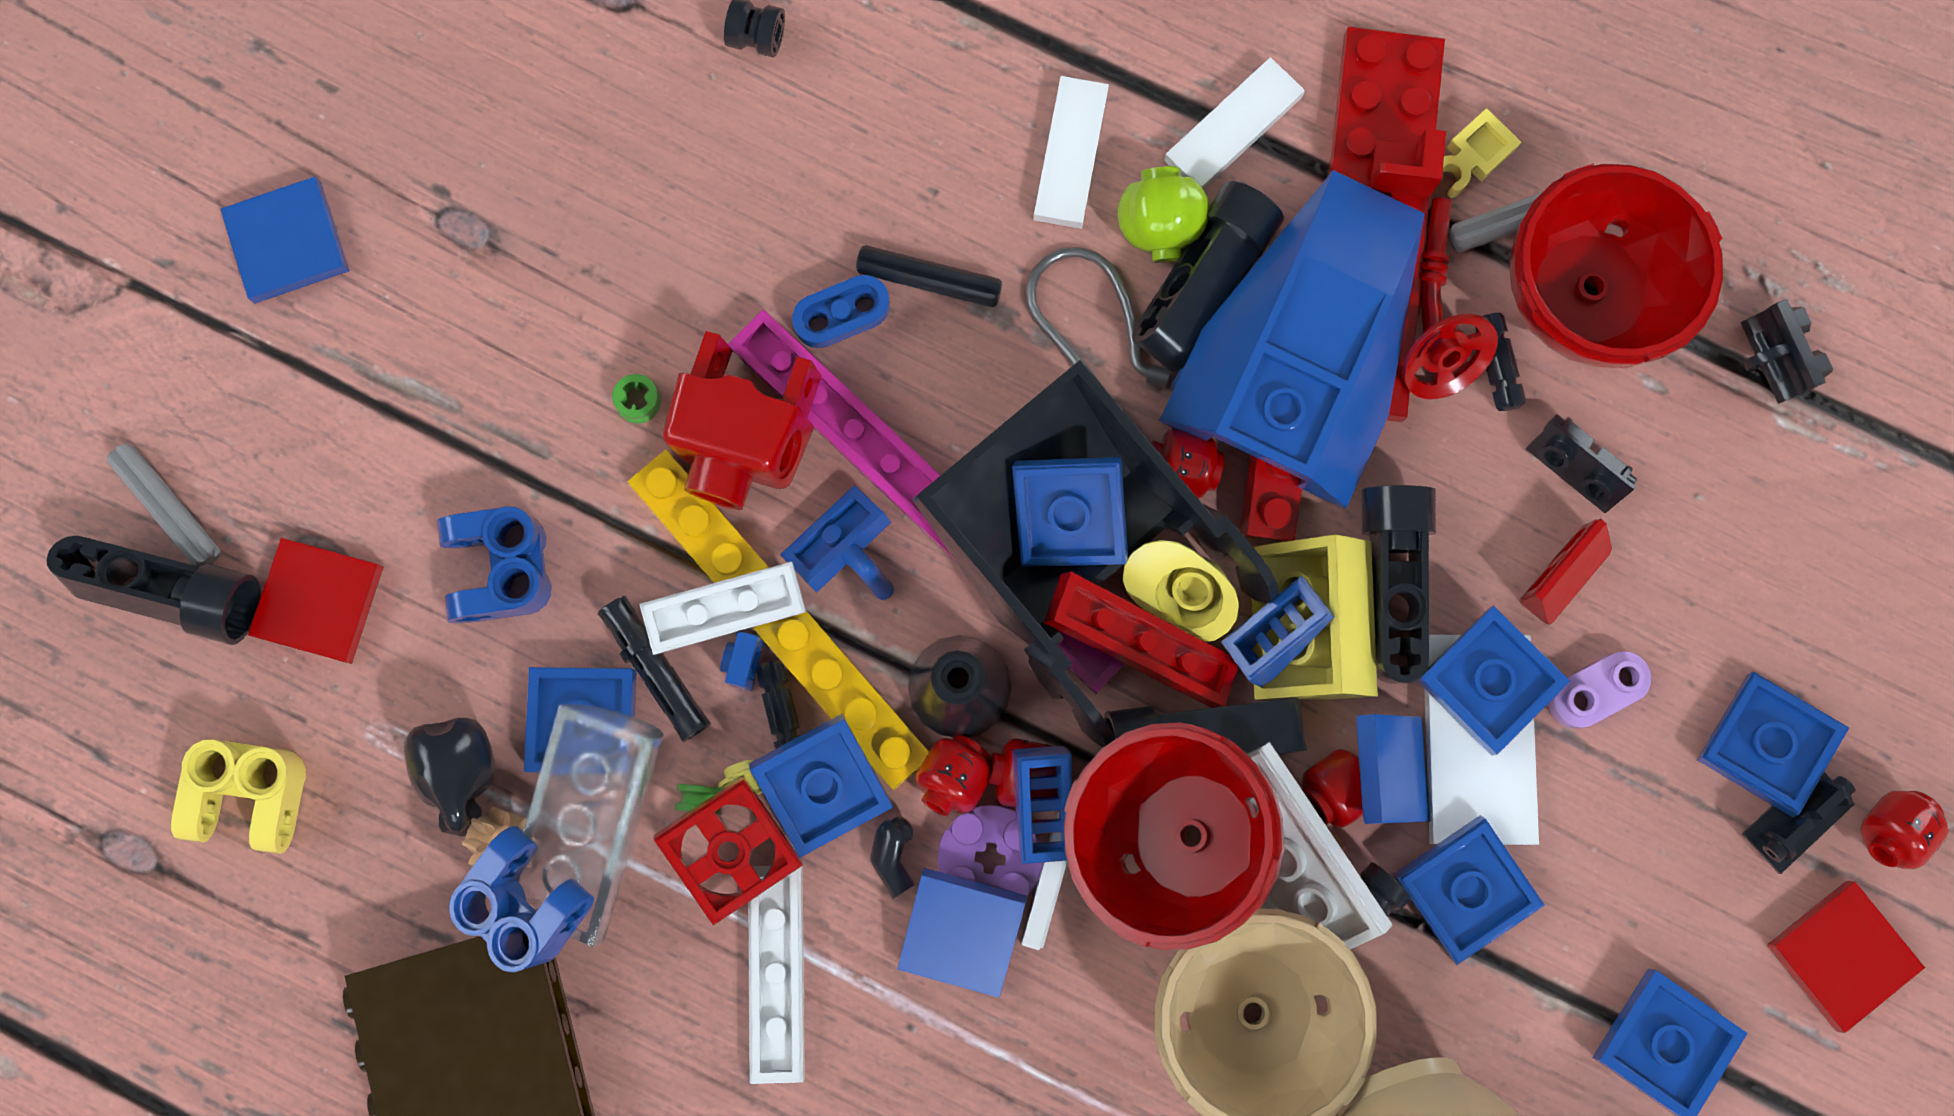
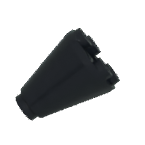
M957 635L939 639L921 652L911 668L908 691L911 706L925 726L941 736L954 738L955 736L962 735L968 738L981 735L997 724L1008 707L1011 682L1008 667L994 648L980 639ZM963 668L969 675L966 686L959 689L950 686L947 677L952 669Z

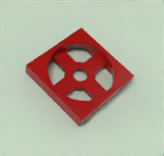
M744 775L656 833L653 837L659 849L713 926L803 866L802 860ZM724 805H738L752 810L757 819L737 832L727 830L715 811ZM697 825L709 843L707 853L686 866L682 859V841L686 831ZM771 838L775 843L774 858L768 872L761 879L749 862L750 851ZM724 842H734L739 848L738 856L732 861L722 860L718 855V848ZM719 872L731 874L742 891L730 894L717 893L702 887L700 884Z

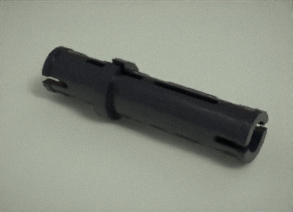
M622 596L604 606L598 612V616L606 627L609 628L622 649L619 655L625 663L630 662L638 672L646 687L674 726L681 741L686 742L710 726L711 722L698 707L692 695L664 656V653L653 655L646 627L635 613L628 598Z

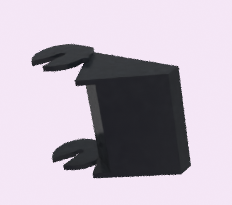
M1079 360L912 500L999 623L1029 644L1024 649L1030 658L1028 662L1052 699L1065 698L1073 708L1072 712L1081 731L1095 743L1105 747L1114 740L1112 731L1095 706L1065 672L1073 663L1057 646L1064 637L1056 628L1045 624L1044 620L1061 574L1073 572L1099 586L1123 564L1022 567L1012 468L1015 461L1121 457L1128 558L1134 550L1150 542L1166 527L1182 536L1193 528L1199 543L1211 560L1226 557L1228 554L1237 563L1235 569L1242 592L1255 601L1264 604L1271 602L1279 594L1278 584L1272 571L1225 514L1201 503L1094 375Z

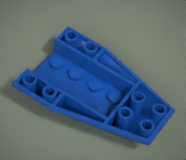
M1333 170L1202 328L1159 421L1206 441L1211 437L1221 440L1301 478L1298 485L1299 488L1343 509L1347 508L1389 416L1425 213Z

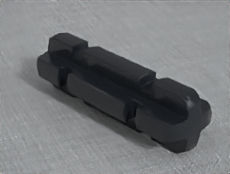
M1500 312L1483 315L1494 326L1498 336L1496 353L1486 369L1490 385L1496 387V391L1492 392L1496 409L1498 411H1510L1520 408L1525 404L1526 397L1522 384H1517L1516 378L1520 377L1511 340L1504 336V333L1508 332L1505 317Z
M770 661L757 666L756 675L759 687L765 690V693L762 694V699L771 735H776L777 741L773 742L775 749L801 735H797L796 731L800 727L791 691L788 687L785 688L784 684L788 681L784 664L781 661Z

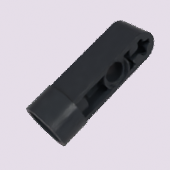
M1227 181L1224 183L1209 207L1207 213L1208 222L1204 232L1198 240L1185 248L1133 330V341L1171 372L1185 366L1202 328L1244 279L1255 260L1262 256L1284 221L1281 209L1265 194L1247 184L1237 181Z
M1387 485L1362 489V534L1369 536L1372 547L1377 678L1389 684L1411 683L1420 679L1427 671L1429 665V535L1436 534V489L1416 485ZM1389 553H1408V561H1389ZM1394 594L1402 596L1409 606L1408 616L1403 622L1396 621L1389 613L1388 604ZM1407 630L1409 632V637L1389 638V632L1395 633ZM1398 653L1401 656H1407V666L1399 667L1398 665L1391 664L1390 655Z
M68 536L59 540L51 547L47 555L49 570L71 594L79 599L181 625L187 634L229 645L239 643L248 634L260 601V585L254 575L212 564L198 567L83 536ZM135 577L130 583L124 585L127 580Z
M1299 698L1156 715L1152 706L1106 711L1104 714V720L1111 729L1114 740L1125 732L1151 724L1181 722L1209 729L1233 741L1246 754L1251 753L1268 742L1271 743L1278 755L1307 751Z

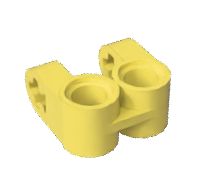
M202 740L194 744L186 752L182 761V770L171 819V831L174 838L201 843L207 842L216 829L223 795H230L255 800L249 831V844L251 848L256 851L269 853H284L293 838L303 786L306 780V768L302 759L296 753L285 749L229 741ZM222 755L226 762V769L224 774L217 779L213 773V764L215 759ZM273 761L277 767V778L268 787L264 782L263 773L266 766Z

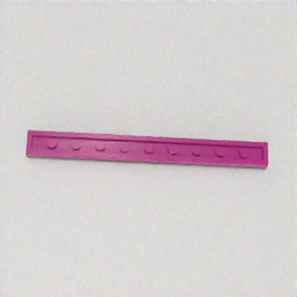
M763 309L728 343L733 353L781 398L784 395L796 357L812 360L822 375L807 417L813 424L814 429L955 561L912 500L937 479L940 474ZM1059 631L1064 639L1057 646L1073 663L1068 669L1090 690L1097 694L1121 669L1124 663Z

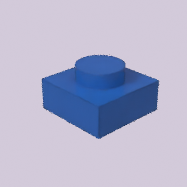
M738 631L735 643L728 642L726 644L720 666V671L727 673L725 683L732 687L752 691L756 677V667L759 666L765 643L759 636Z

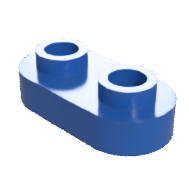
M869 275L855 276L800 300L792 314L793 327L798 338L807 346L813 348L831 346L880 325L886 319L890 310L889 294L887 288L879 279ZM862 299H870L874 302V306L870 311L862 312L856 308L857 303ZM822 317L828 320L826 328L821 331H815L810 328V324L815 318Z

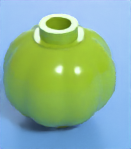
M1155 167L1141 171V181L1129 184L1124 190L1117 207V220L1124 238L1134 248L1151 253L1152 262L1178 261L1182 255V250H1185L1187 246L1198 240L1204 232L1208 222L1207 213L1210 205L1204 189L1194 178L1181 177L1180 167Z

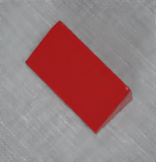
M1600 518L1581 526L1520 598L1522 600L1520 603L1545 624L1550 625L1557 619L1610 555L1612 545L1607 523Z

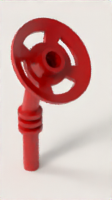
M1437 197L1432 200L1425 252H1422L1423 262L1420 264L1422 269L1419 279H1421L1423 334L1409 350L1402 367L1403 382L1408 390L1419 398L1431 400L1448 397L1472 384L1487 369L1496 353L1498 345L1496 329L1488 319L1481 315L1460 314L1443 320L1441 287L1445 286L1447 282L1445 275L1448 274V266L1446 265L1449 263L1450 256L1445 252L1452 208V200L1444 197ZM1459 324H1470L1477 327L1479 332L1466 336L1462 330L1456 327ZM1472 350H1476L1471 360L1462 369L1453 374V371L1457 370L1466 362V360L1471 355ZM1424 366L1429 372L1435 373V381H1422L1416 378L1414 374L1420 367Z

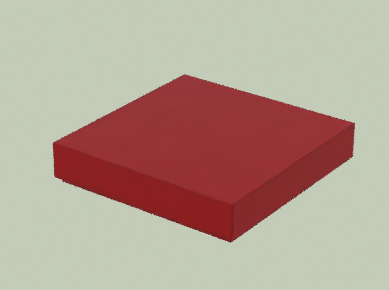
M281 538L248 636L352 664L384 567L369 561Z
M1845 881L1767 944L1835 1031L1841 1033L1849 1031L1925 969V966L1856 881Z

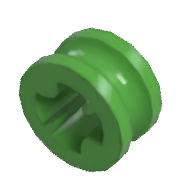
M640 374L627 375L618 381L612 393L616 409L620 416L628 422L635 424L645 423L651 420L659 411L661 404L660 394L653 381L646 376ZM633 388H636L638 393H641L642 388L648 390L644 395L647 405L640 410L634 404L632 409L625 407L629 403L626 394Z
M677 784V790L681 792L682 798L680 802L675 803L674 810L691 811L724 788ZM722 808L715 811V813L722 815Z

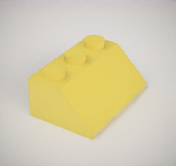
M1335 534L1253 546L1272 571L1278 584V594L1302 575L1335 616L1272 681L1263 688L1254 684L1255 700L1299 698V700H1335L1378 697L1371 541ZM1251 598L1253 616L1266 604ZM1301 598L1294 604L1305 621L1314 615ZM1287 614L1280 619L1289 633H1292L1297 628ZM1271 628L1266 635L1272 644L1276 646L1281 642V639ZM1259 643L1253 647V651L1259 659L1266 654Z

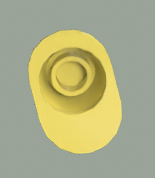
M1158 540L1145 543L1131 553L1127 563L1124 565L1123 582L1127 594L1138 606L1204 642L1214 641L1225 635L1237 620L1239 601L1236 589L1227 579L1225 573L1217 563L1199 555L1193 549L1179 542Z

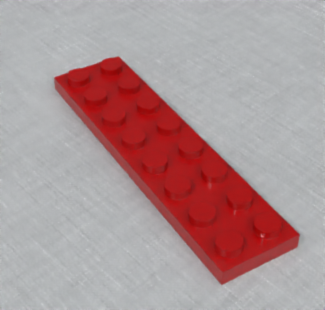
M1347 27L1343 39L1329 174L1334 170L1370 187L1373 151L1378 140L1417 144L1426 128L1436 129L1445 47L1444 38ZM1380 192L1425 213L1389 416L1387 418L1390 421L1403 422L1408 416L1410 391L1403 382L1402 367L1406 355L1415 343L1421 287L1419 274L1422 273L1420 264L1423 262L1422 252H1424L1429 197Z

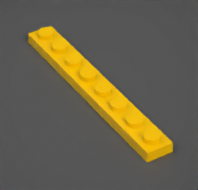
M666 449L627 481L714 583L769 568L714 504L684 491L688 474ZM807 611L806 613L753 627L831 719L843 713L871 766L893 791L919 769L929 751Z

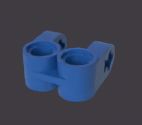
M505 506L502 508L448 515L437 520L441 547L467 548L485 545L489 549L491 572L488 576L487 587L462 590L445 595L447 621L449 623H472L530 615L539 612L546 606L551 597L552 585L545 571L543 550L546 546V534L544 528L536 519L516 507ZM523 525L525 531L522 541L515 547L507 548L505 536L508 530L513 526ZM527 574L530 579V587L527 593L520 598L513 599L510 593L513 580L520 575Z
M511 826L505 829L490 842L463 881L454 890L449 904L451 920L456 928L466 935L481 936L487 942V949L491 960L497 967L507 972H517L552 961L587 915L595 900L594 896L575 879H569L552 891L539 909H534L526 902L524 889L517 879L536 853L537 844L518 826ZM486 896L488 897L491 905L490 913L487 910L485 904ZM523 931L528 936L529 949L524 945Z

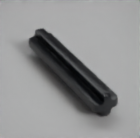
M868 245L861 247L856 261L857 272L862 275L873 276L878 279L988 307H995L1002 291V281L999 278Z

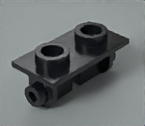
M1558 414L1554 415L1543 428L1544 431L1526 447V450L1602 512L1607 513L1636 488L1634 484L1637 478L1631 474L1633 468L1629 465L1626 466L1604 447L1600 448L1595 454L1589 449L1594 442L1591 436L1573 423V419L1569 416L1563 419Z
M1824 772L1798 816L1792 818L1776 807L1771 806L1742 835L1778 874H1782L1855 805L1851 797L1856 791L1855 787L1842 776H1837L1832 780Z

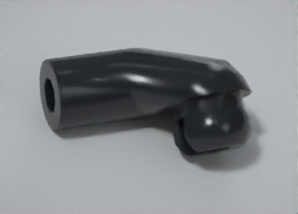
M901 816L895 817L891 821L885 820L876 829L870 854V860L874 869L893 899L915 885L900 861L904 844L912 840L914 832L911 823Z

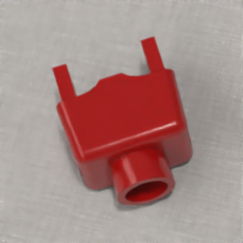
M705 331L691 373L680 372L678 374L663 426L662 437L672 450L686 462L692 464L684 491L712 504L734 510H743L752 482L775 489H784L793 481L814 430L813 424L807 417L822 375L812 360L797 356L782 400L769 397L759 392L750 380L729 374L724 376L733 350L720 334Z

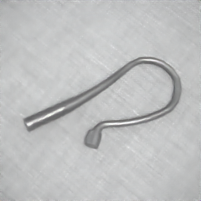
M1080 247L1060 248L1043 257L1031 270L1026 285V305L1035 322L1055 343L1070 364L1073 366L1081 360L1098 380L1074 348L1043 316L1036 303V287L1040 275L1049 265L1063 258L1079 257L1097 264L1106 272L1112 282L1125 318L1129 341V356L1133 368L1140 375L1147 378L1146 383L1166 388L1171 371L1156 364H1152L1150 368L1142 363L1140 346L1132 339L1136 319L1130 297L1113 264L1099 253Z

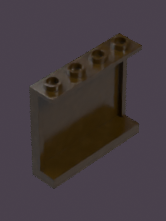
M523 931V942L526 948L529 949V939ZM481 936L344 976L347 987L343 990V1003L348 1016L355 1020L359 1038L355 1043V1056L360 1069L367 1073L371 1090L367 1098L369 1116H595L556 957L552 961L517 972L503 971L491 960L487 949V942Z

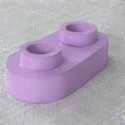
M1621 651L1607 655L1567 676L1570 682L1548 704L1553 718L1567 728L1578 729L1592 726L1643 698L1651 685L1650 669L1640 656L1631 652ZM1622 668L1627 669L1631 673L1632 682L1629 686L1623 685L1619 680V672ZM1577 692L1584 694L1587 698L1588 703L1584 711L1579 710L1574 704V696Z

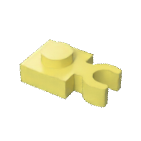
M1487 108L1455 136L1447 146V149L1453 155L1444 156L1443 172H1451L1456 177V183L1447 193L1450 198L1458 196L1470 181L1471 172L1482 182L1514 153L1522 143Z

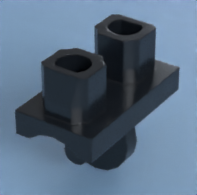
M1786 299L1740 322L1755 353L1754 356L1742 362L1745 370L1751 371L1762 368L1778 404L1791 400L1826 383L1825 377L1832 373L1833 367L1826 353L1819 350L1812 352L1804 334L1810 332L1812 323L1804 307H1791Z

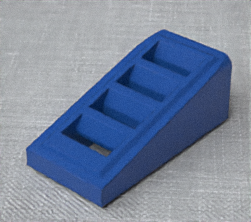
M1301 575L1271 602L1267 603L1221 641V643L1247 679L1263 688L1335 616L1308 581ZM1300 598L1314 614L1306 621L1294 606ZM1285 614L1289 616L1297 627L1292 633H1289L1280 621ZM1271 628L1281 639V642L1276 646L1272 644L1266 635ZM1257 643L1266 652L1260 659L1252 649Z
M1064 746L1012 750L1021 863L1067 861L1064 837L1066 812L1064 808L1072 788L1071 753ZM1055 766L1056 775L1030 777L1029 768ZM1057 788V796L1030 798V790ZM1059 810L1058 819L1031 821L1032 812ZM1061 833V841L1032 843V834Z

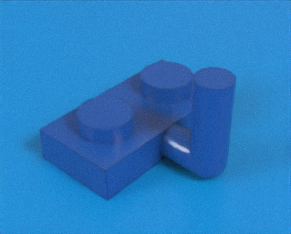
M855 485L780 554L787 563L793 562L796 573L816 593L846 565L850 566L878 599L886 600L894 592L892 583L875 562L863 551L891 521Z

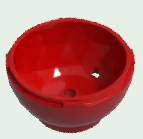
M1592 163L1565 173L1563 177L1552 182L1533 201L1516 231L1510 255L1511 290L1517 309L1528 328L1548 348L1568 360L1594 367L1629 368L1653 362L1686 346L1704 328L1718 304L1722 287L1723 252L1719 242L1723 238L1710 211L1705 212L1700 203L1680 185L1655 171L1632 165H1594ZM1612 224L1622 228L1623 235L1619 237L1605 231L1607 226ZM1584 282H1591L1597 288L1598 295L1588 294L1584 289Z
M1181 722L1151 724L1125 732L1106 745L1083 769L1078 780H1074L1064 808L1066 812L1064 821L1065 854L1075 886L1087 906L1108 928L1115 931L1116 935L1138 945L1159 950L1192 949L1221 940L1245 924L1266 902L1279 875L1285 849L1283 817L1275 790L1259 765L1233 741L1209 729ZM1252 798L1255 799V801H1256V803H1257V805H1258V808H1259L1258 814H1257L1256 808L1254 807V805H1253L1252 802L1250 801ZM1193 825L1198 827L1201 832V841L1194 847L1189 845L1185 839L1187 829ZM1133 854L1134 861L1140 869L1135 874L1130 873L1126 867L1125 859L1128 855Z

